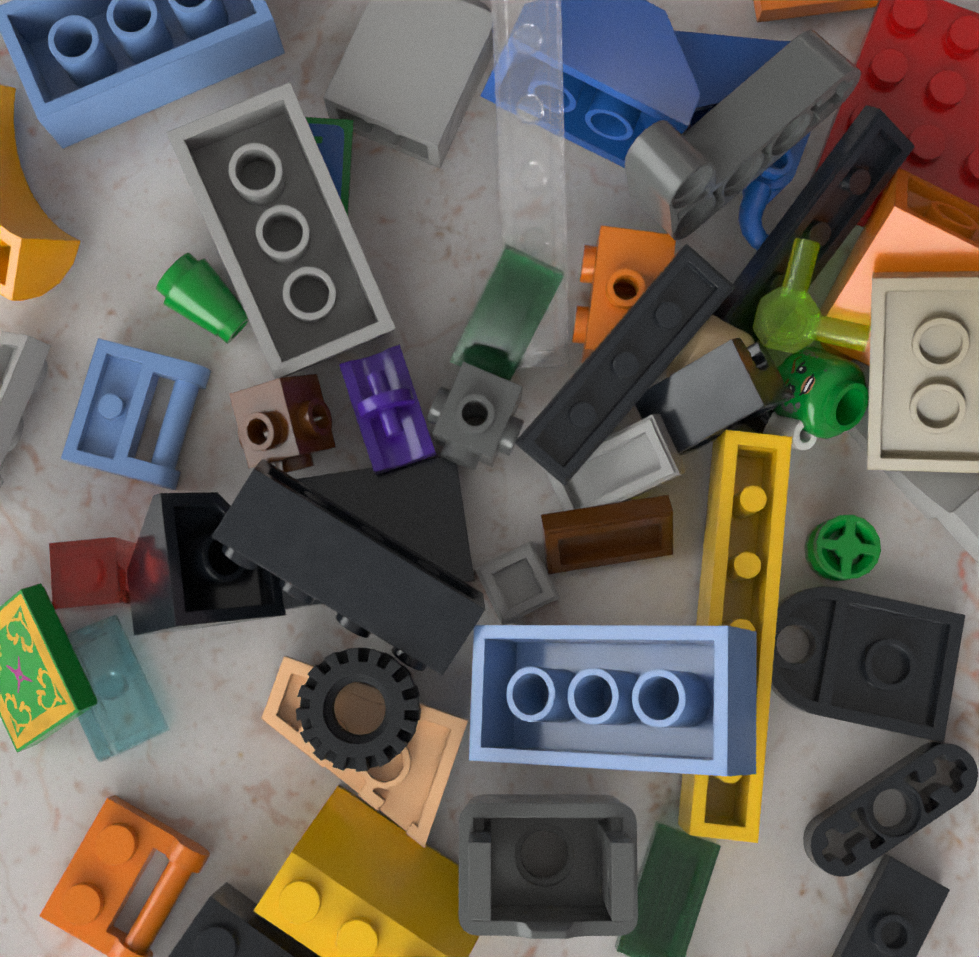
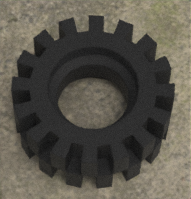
M349 648L325 657L322 663L315 665L307 674L309 675L307 682L300 687L297 697H301L300 708L296 709L297 721L301 720L304 731L300 732L304 742H310L315 749L313 754L321 761L326 759L333 763L332 767L343 771L346 768L356 769V772L368 771L370 768L381 767L389 763L411 741L420 720V693L418 686L415 685L410 676L412 674L395 657L375 649ZM352 682L369 683L376 687L384 698L386 706L384 719L380 726L371 733L364 735L350 733L342 728L336 719L334 705L337 695L346 685Z

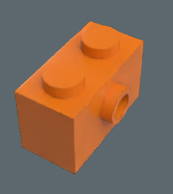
M601 225L596 246L584 245L580 282L591 284L588 306L577 305L572 343L583 344L581 363L586 360L674 257L676 240L669 234Z

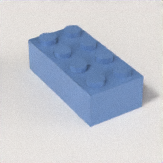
M12 0L0 5V33L37 119L63 149L285 54L276 24L265 0Z
M475 625L473 636L469 761L713 776L756 774L757 632L732 626Z

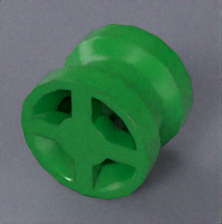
M839 515L816 525L811 530L804 545L805 559L810 569L820 578L832 582L856 579L869 573L878 563L881 553L880 538L875 528L864 518L855 515ZM827 550H833L840 558L839 565L837 564V558L833 556L831 551Z

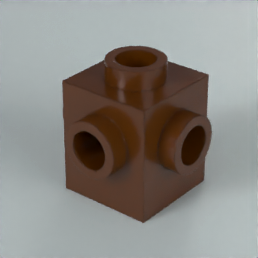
M317 374L277 378L229 394L238 427V439L244 450L248 469L255 468L264 459L285 473H290L315 466L312 454L336 448L332 433L331 412L324 402Z

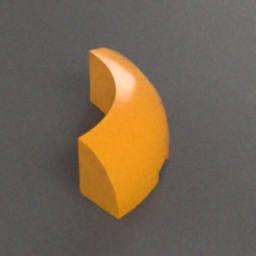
M0 83V295L11 301H23L43 296L62 281L74 264L81 241L60 229L46 215L34 198L21 168L14 129L16 88Z

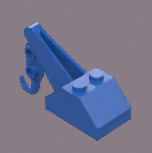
M535 0L524 4L480 96L625 168V157L629 148L645 129L658 121L665 120L682 134L791 41L676 31L673 29L666 11L646 0ZM811 132L742 190L743 198L739 206L738 222L742 235L749 245L757 251L769 236L762 225V216L766 205L793 180Z

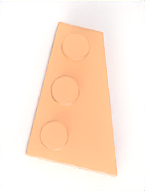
M284 656L261 719L321 767H326L359 793V797L374 809H379L407 831L406 834L425 848L468 719L419 702L421 714L416 732L403 751L389 763L361 772H356V769L346 768L343 771L332 767V762L326 759L321 761L313 754L315 749L310 742L305 743L300 732L304 731L301 720L297 721L296 709L300 708L301 697L297 696L301 685L307 682L309 678L307 674L314 665ZM352 682L346 685L337 695L334 711L336 719L342 728L353 734L364 735L375 731L380 726L385 716L386 706L382 694L376 687L363 682Z

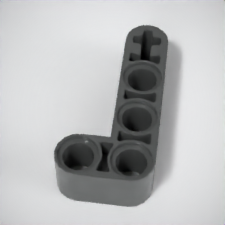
M811 29L804 31L685 133L681 134L665 120L658 121L645 129L633 142L625 157V170L631 198L674 240L688 237L845 102L859 82L861 76L860 69L817 32Z

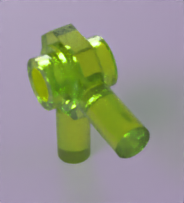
M795 238L782 287H778L759 300L753 330L760 342L766 348L795 354L814 343V340L865 352L871 326L821 315V311L808 293L820 243Z

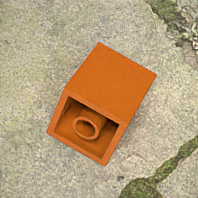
M899 168L885 187L818 311L813 338L820 341L821 346L825 350L850 361L855 359L870 367L872 274L874 272L979 271V207Z

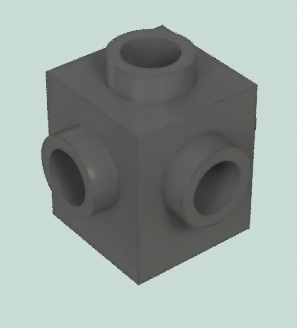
M463 362L451 390L442 386L438 390L427 417V422L435 425L432 432L435 443L443 446L440 455L449 461L476 470L479 462L493 467L499 452L510 456L515 446L514 442L518 439L524 420L514 417L522 399L523 386ZM471 417H481L485 420L479 426H471L466 423Z

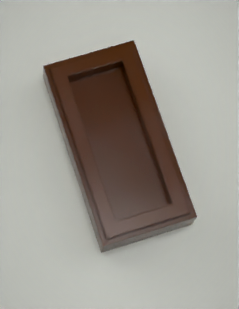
M669 495L541 515L548 574L673 555V508Z

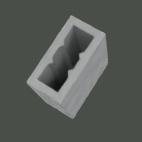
M369 0L323 97L329 118L353 120L354 133L441 168L498 44V14L491 12L479 0Z

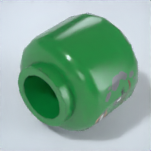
M809 346L796 350L778 366L777 369L785 385L790 386L795 397L774 408L773 411L779 416L802 421L804 426L802 431L817 438L829 439L852 429L864 416L868 407L869 395L864 373L856 363L827 350Z

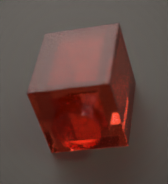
M118 537L49 543L52 604L54 609L81 612L131 607L127 569L136 543Z

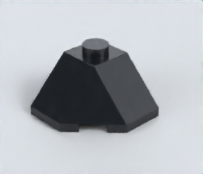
M218 492L159 493L153 495L127 569L134 636L193 630L286 615L282 588L279 585L280 578L259 565L255 570L240 566L222 552L221 549L224 544L212 538V535L231 506Z

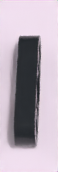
M935 741L920 746L814 817L808 823L803 835L806 855L814 865L830 875L845 877L855 874L968 798L974 791L978 781V769L973 757L965 749L954 744ZM936 758L948 762L954 761L956 767L949 772L953 783L949 787L934 782L919 791L928 799V803L925 805L917 790L904 780L909 775L912 781L923 783L937 772L936 766L933 763ZM888 789H896L905 799V816L894 826H882L874 816V801L881 792ZM855 810H857L862 824L876 835L872 841H869L868 836L860 832L848 838L843 844L848 854L842 859L831 853L825 855L822 853V850L829 844L828 838L825 835L829 829L832 828L841 834H846L860 825L850 816Z

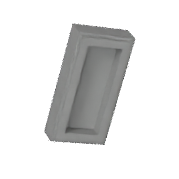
M652 414L608 436L566 486L562 485L546 471L563 511L625 502L687 473L660 414Z

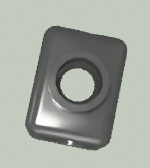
M482 794L473 797L463 809L459 818L458 917L463 930L468 934L476 936H516L530 939L623 936L632 932L638 921L637 820L633 810L611 795ZM543 830L559 835L567 847L566 862L561 870L554 875L545 877L534 875L528 871L522 863L520 855L522 845L527 837L534 832Z

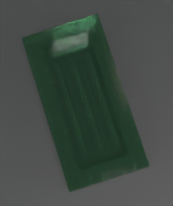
M505 243L451 353L450 362L460 367L465 362L511 381L564 277L563 271Z
M659 821L655 822L638 874L637 925L629 934L617 937L615 943L617 952L631 957L686 956L721 848L717 842L700 836L689 835L684 830Z

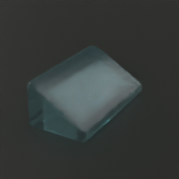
M117 615L67 634L98 699V704L80 715L78 719L99 762L113 759L170 730Z

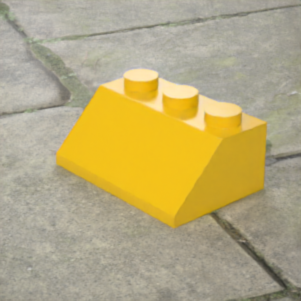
M340 785L336 787L296 844L253 910L320 957H469L479 936L471 935L464 931L459 922V864L427 843L425 848L422 847L393 820Z

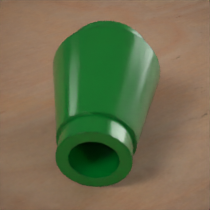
M189 252L182 255L164 273L156 286V290L165 297L163 303L165 306L216 337L219 336L227 344L249 323L242 304L205 258L198 261Z

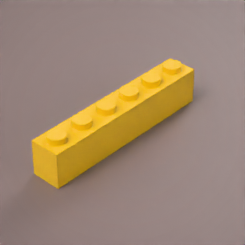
M725 430L712 445L696 626H732L757 632L756 774L739 776L682 774L678 825L687 834L692 836L758 843L792 437Z

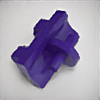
M400 344L369 357L339 364L376 475L436 455Z

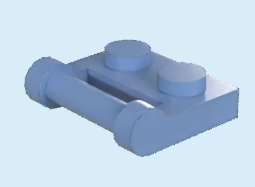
M98 338L61 459L176 491L181 474L180 471L175 470L198 391L199 389H206L211 370L188 361ZM159 377L173 380L175 383L150 463L135 459L156 386Z

